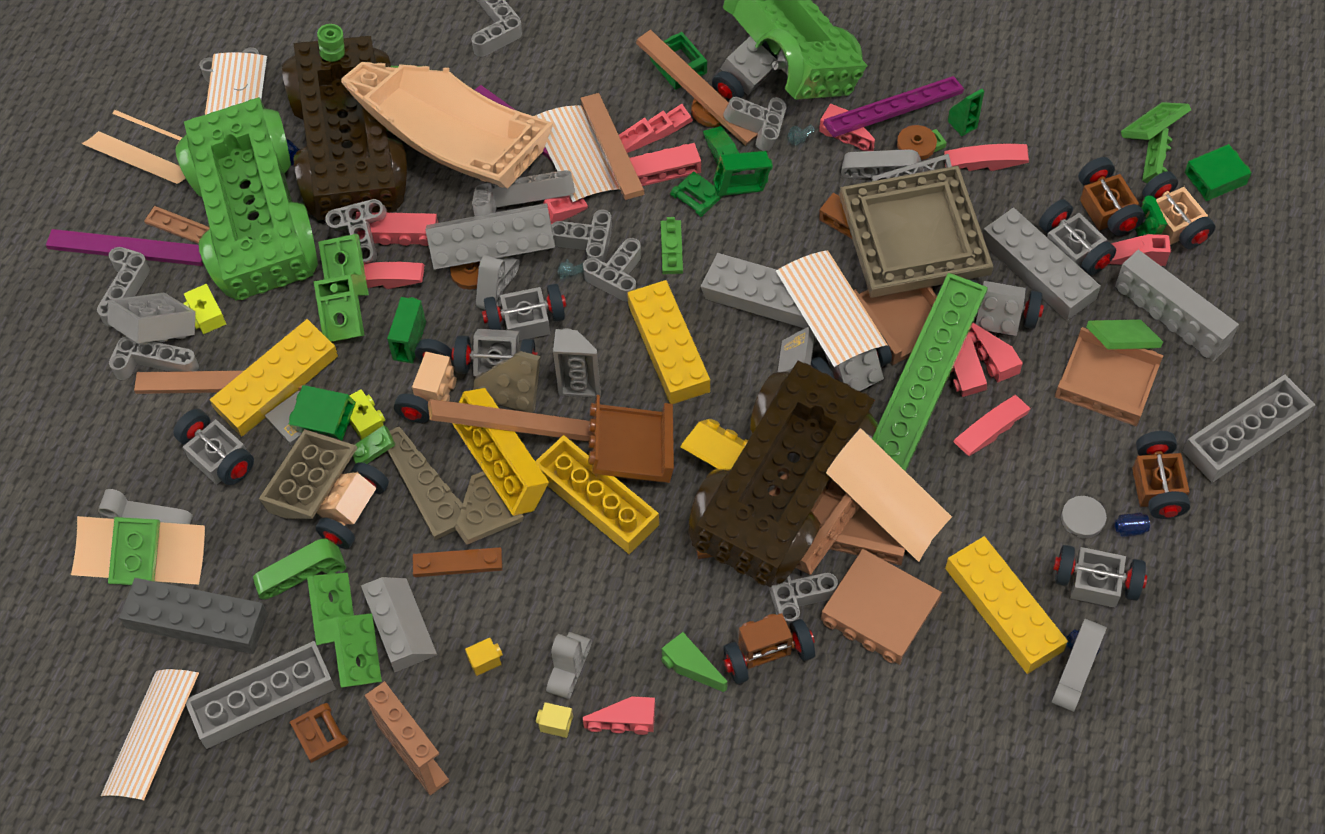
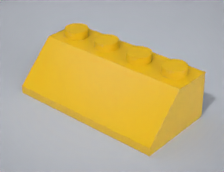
M713 419L700 421L684 440L681 448L718 469H731L748 440L737 437L738 434L733 430L723 429Z

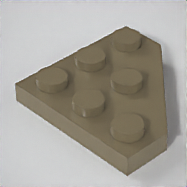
M519 351L508 360H504L487 372L477 375L474 379L473 390L486 388L496 404L533 413L536 404L541 356Z
M483 471L471 476L455 529L467 545L522 522L524 516L523 514L515 516L511 514Z

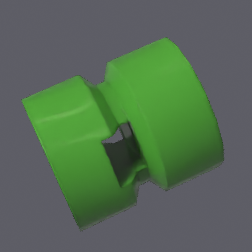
M335 24L321 26L317 32L320 56L326 61L340 60L345 54L343 30Z

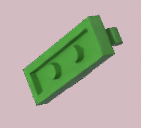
M1165 128L1149 140L1142 179L1145 183H1148L1155 176L1168 171L1163 167L1166 152L1171 150V147L1167 145L1172 142V138L1168 136V128Z
M667 217V221H661L663 274H683L681 220H675V217Z

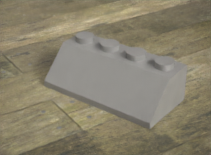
M568 328L556 329L553 355L559 395L596 397V395H600L601 397L597 350L577 330Z
M381 577L361 585L394 672L437 656L406 578Z

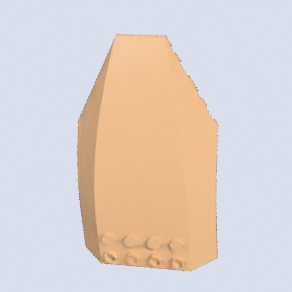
M361 62L341 79L343 85L376 120L402 141L451 169L478 178L481 181L493 183L502 188L508 189L543 152L553 127L552 122L510 109L488 99L460 81L449 72V68L437 71L429 70L428 66L399 65L398 68L385 67V63Z

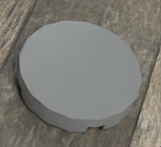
M1076 496L1068 500L1061 514L1062 524L1065 529L1080 538H1092L1098 535L1105 526L1107 518L1101 503L1088 496Z

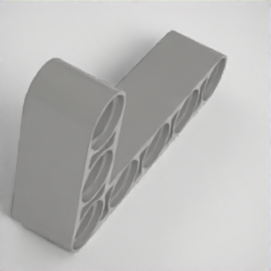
M476 0L495 23L472 35L471 40L475 55L480 57L486 56L522 36L521 20L505 0Z
M564 170L517 178L508 189L493 183L478 185L475 188L472 201L474 215L495 213L496 207L571 195L575 192L571 171Z

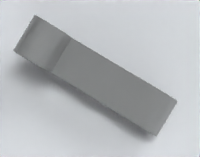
M914 150L848 152L844 156L841 174L846 178L852 179L871 178L872 176L922 161L918 152ZM918 167L916 173L923 172L924 167ZM905 172L899 173L898 177L908 174Z
M116 247L109 253V259L118 274L97 307V312L102 322L109 327L112 326L108 324V300L134 297L150 271L143 254L123 247Z
M123 337L118 341L109 360V365L115 377L120 380L128 379L133 374L137 364L170 372L197 371L199 368L194 352L190 349L153 341L140 345L128 337Z
M114 489L105 490L98 509L101 517L114 519V517L158 519L163 523L190 524L193 515L186 510L127 501L123 493Z
M1084 619L1051 703L1070 711H1075L1107 627Z

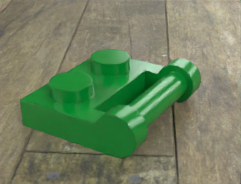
M694 171L678 186L673 187L670 192L673 198H678L690 206L700 217L723 197V195L718 196L713 184ZM684 191H686V192H688L689 194H691L693 197H695L696 199H698V200H699L700 202H702L703 204H699L698 202H696L695 200H693L691 197H689L688 195H686V194L684 193Z
M1148 195L1144 198L1141 209L1145 216L1149 211L1150 214L1145 222H1142L1135 229L1138 237L1148 234L1161 235L1167 226L1165 217L1156 199Z

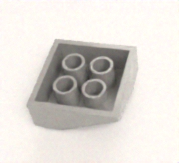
M166 293L108 300V324L126 335V337L134 340L137 344L145 345L150 341L165 342L170 338L184 339L186 336L195 335V311Z

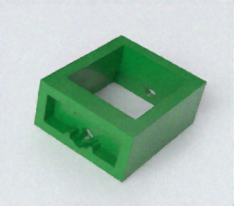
M683 32L672 35L663 41L674 52L681 49L691 60L688 65L698 75L703 76L707 74V60ZM650 57V61L675 90L682 87Z
M758 151L720 155L713 178L718 196L763 191L766 183H768L769 173L773 168L772 160L769 159L767 152ZM755 170L754 174L732 176V173L735 171Z

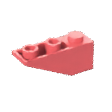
M830 103L820 120L819 132L825 136L833 137L823 125L824 119L847 112L848 110ZM864 127L834 137L845 144L854 145L863 151H874L875 139Z
M1148 234L1111 243L1117 251L1109 264L1122 265L1139 249L1160 266H1166L1171 252L1169 235Z
M973 323L969 333L977 349L979 359L984 360L987 365L989 375L991 377L994 376L998 383L1020 374L1023 363L1013 347Z
M629 697L584 716V728L591 732H600L602 729L611 730L613 733L634 731L640 735L654 732L655 698Z

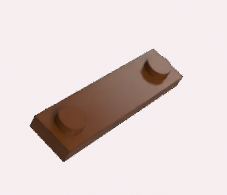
M501 547L413 554L414 577L503 571Z

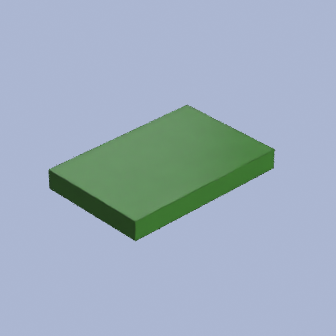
M1162 102L1121 131V135L1123 138L1150 140L1191 111L1190 105Z
M1142 320L1088 321L1086 326L1108 350L1161 348L1163 343Z
M114 517L108 584L132 585L134 578L149 581L155 580L160 520Z

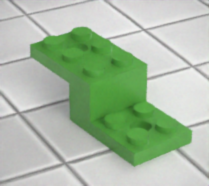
M359 234L319 241L324 280L314 281L322 334L330 342L365 336L358 297L369 294ZM340 253L345 255V262L343 264H340L338 261ZM340 313L345 318L344 323L341 325L337 322V316Z
M348 573L307 577L316 645L335 643L341 688L382 682L372 614L354 615ZM329 592L333 596V602H330L329 600ZM357 656L360 659V667L356 663Z

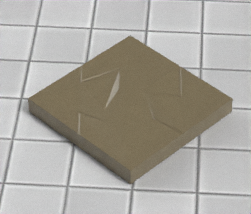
M959 166L840 187L839 197L871 298L941 285L944 283L948 273L964 279H973L992 274L993 264Z

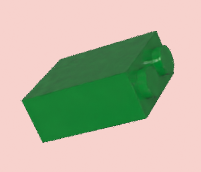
M1228 144L1188 161L1184 173L1204 199L1209 201L1246 185L1252 172L1241 160L1238 153Z
M413 297L400 298L387 338L393 360L412 364L416 356V346L422 338L426 325L422 302Z
M302 385L301 391L296 398L294 410L289 416L288 424L297 432L302 433L305 429L342 441L356 402L348 394Z

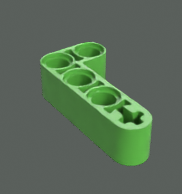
M320 539L257 572L253 576L259 598L269 599L321 571L327 574H335L337 571L343 572L346 569V565L340 548L328 539Z

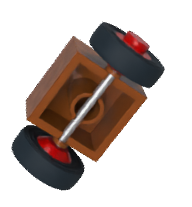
M1100 157L1087 163L1078 174L1079 181L1084 186L1080 201L1098 231L1109 227L1114 235H1125L1142 224L1145 214L1121 174L1112 176L1115 172L1112 161L1107 157Z
M1154 431L1142 435L1136 441V449L1139 456H1137L1132 468L1140 507L1149 506L1151 516L1157 519H1171L1184 515L1190 510V500L1188 497L1190 491L1181 453L1172 454L1177 449L1175 435L1168 431Z
M782 613L777 615L770 614L765 616L763 620L757 622L749 621L739 628L738 645L736 642H731L723 646L724 664L734 682L741 684L749 680L747 668L751 669L791 655V648L796 649L803 661L813 659L815 657V640L812 632L802 619L791 622L789 630Z

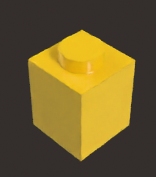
M491 638L465 649L467 658L476 676L501 665L500 657L503 656L498 643L493 644Z

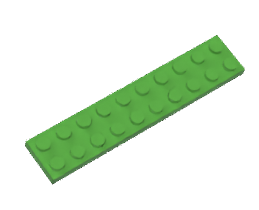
M948 273L872 438L905 472L988 291L986 286Z

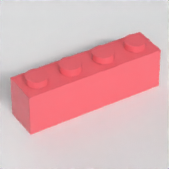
M695 143L629 158L642 186L688 176L693 171L701 173V159Z
M356 212L355 220L360 217L361 212ZM387 213L384 219L369 224L374 243L382 245L401 244L407 246L410 244L429 246L425 229L427 225L438 223L437 214ZM365 230L357 233L359 234V239L365 237Z
M968 333L951 371L954 372L956 378L953 380L956 392L960 391L962 397L987 390V381L970 333Z

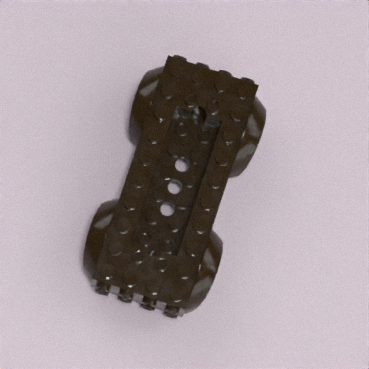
M371 36L344 38L345 54L340 60L332 62L326 61L320 56L318 41L293 43L295 55L282 63V75L294 116L304 120L307 146L294 154V168L298 186L308 213L317 218V220H326V215L331 210L372 199L379 200L386 207L387 213L397 212V209L404 201L407 163L404 146L401 142L387 137L386 127L376 120L341 82V79L361 62L385 63V67H391L388 54L373 47ZM346 111L348 116L346 118H339L337 113ZM343 129L350 130L348 133L340 132ZM345 141H350L353 143V146L351 148H343L341 144ZM374 206L371 212L379 213L380 206ZM355 211L352 216H356V212L360 211Z
M799 360L791 371L771 374L763 384L755 401L750 423L752 436L731 469L713 470L707 475L696 494L689 519V535L692 546L700 553H707L714 557L719 563L733 567L738 573L752 577L760 585H767L771 588L772 585L783 583L802 560L820 529L821 524L813 512L832 481V478L826 473L828 468L860 428L871 439L875 434L878 424L870 413L875 399ZM796 453L800 460L792 463L788 460L787 455ZM785 472L789 478L781 479L778 473ZM770 486H776L780 489V494L772 496L768 493L767 489Z

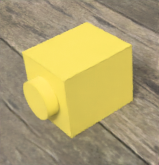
M544 703L543 710L539 709L536 718L540 732L567 738L573 719L572 708Z

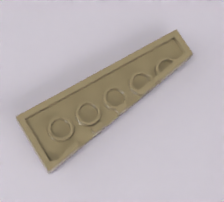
M400 427L390 430L395 446L387 450L433 538L437 540L456 531L455 527L462 508V502L451 492L449 486L442 481L435 469L429 465L426 458L416 449V446Z

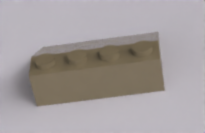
M304 429L259 500L271 514L286 519H313L357 450V446Z

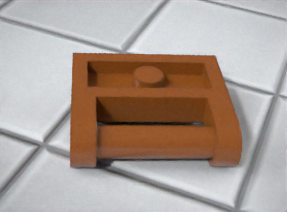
M328 703L321 704L290 721L311 763L349 743L330 713L331 708ZM323 718L333 740L327 742L315 719Z

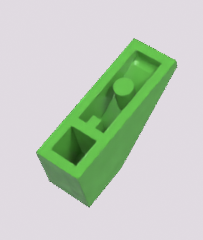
M683 632L662 648L661 660L668 669L673 668L676 673L719 691L725 692L727 690V680Z

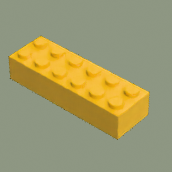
M667 280L627 292L628 306L670 404L709 393L710 378Z
M306 319L210 399L214 410L242 437L266 418L265 415L291 397L299 390L298 388L301 385H305L338 357L335 345Z
M486 388L464 391L459 403L498 408ZM452 423L511 514L515 516L534 511L549 481L515 431Z
M563 435L535 461L549 481L547 486L630 554L659 526V513L614 476L592 474V465L588 464L589 455Z
M985 536L948 558L945 568L1026 674H1029L1064 652L1068 640Z

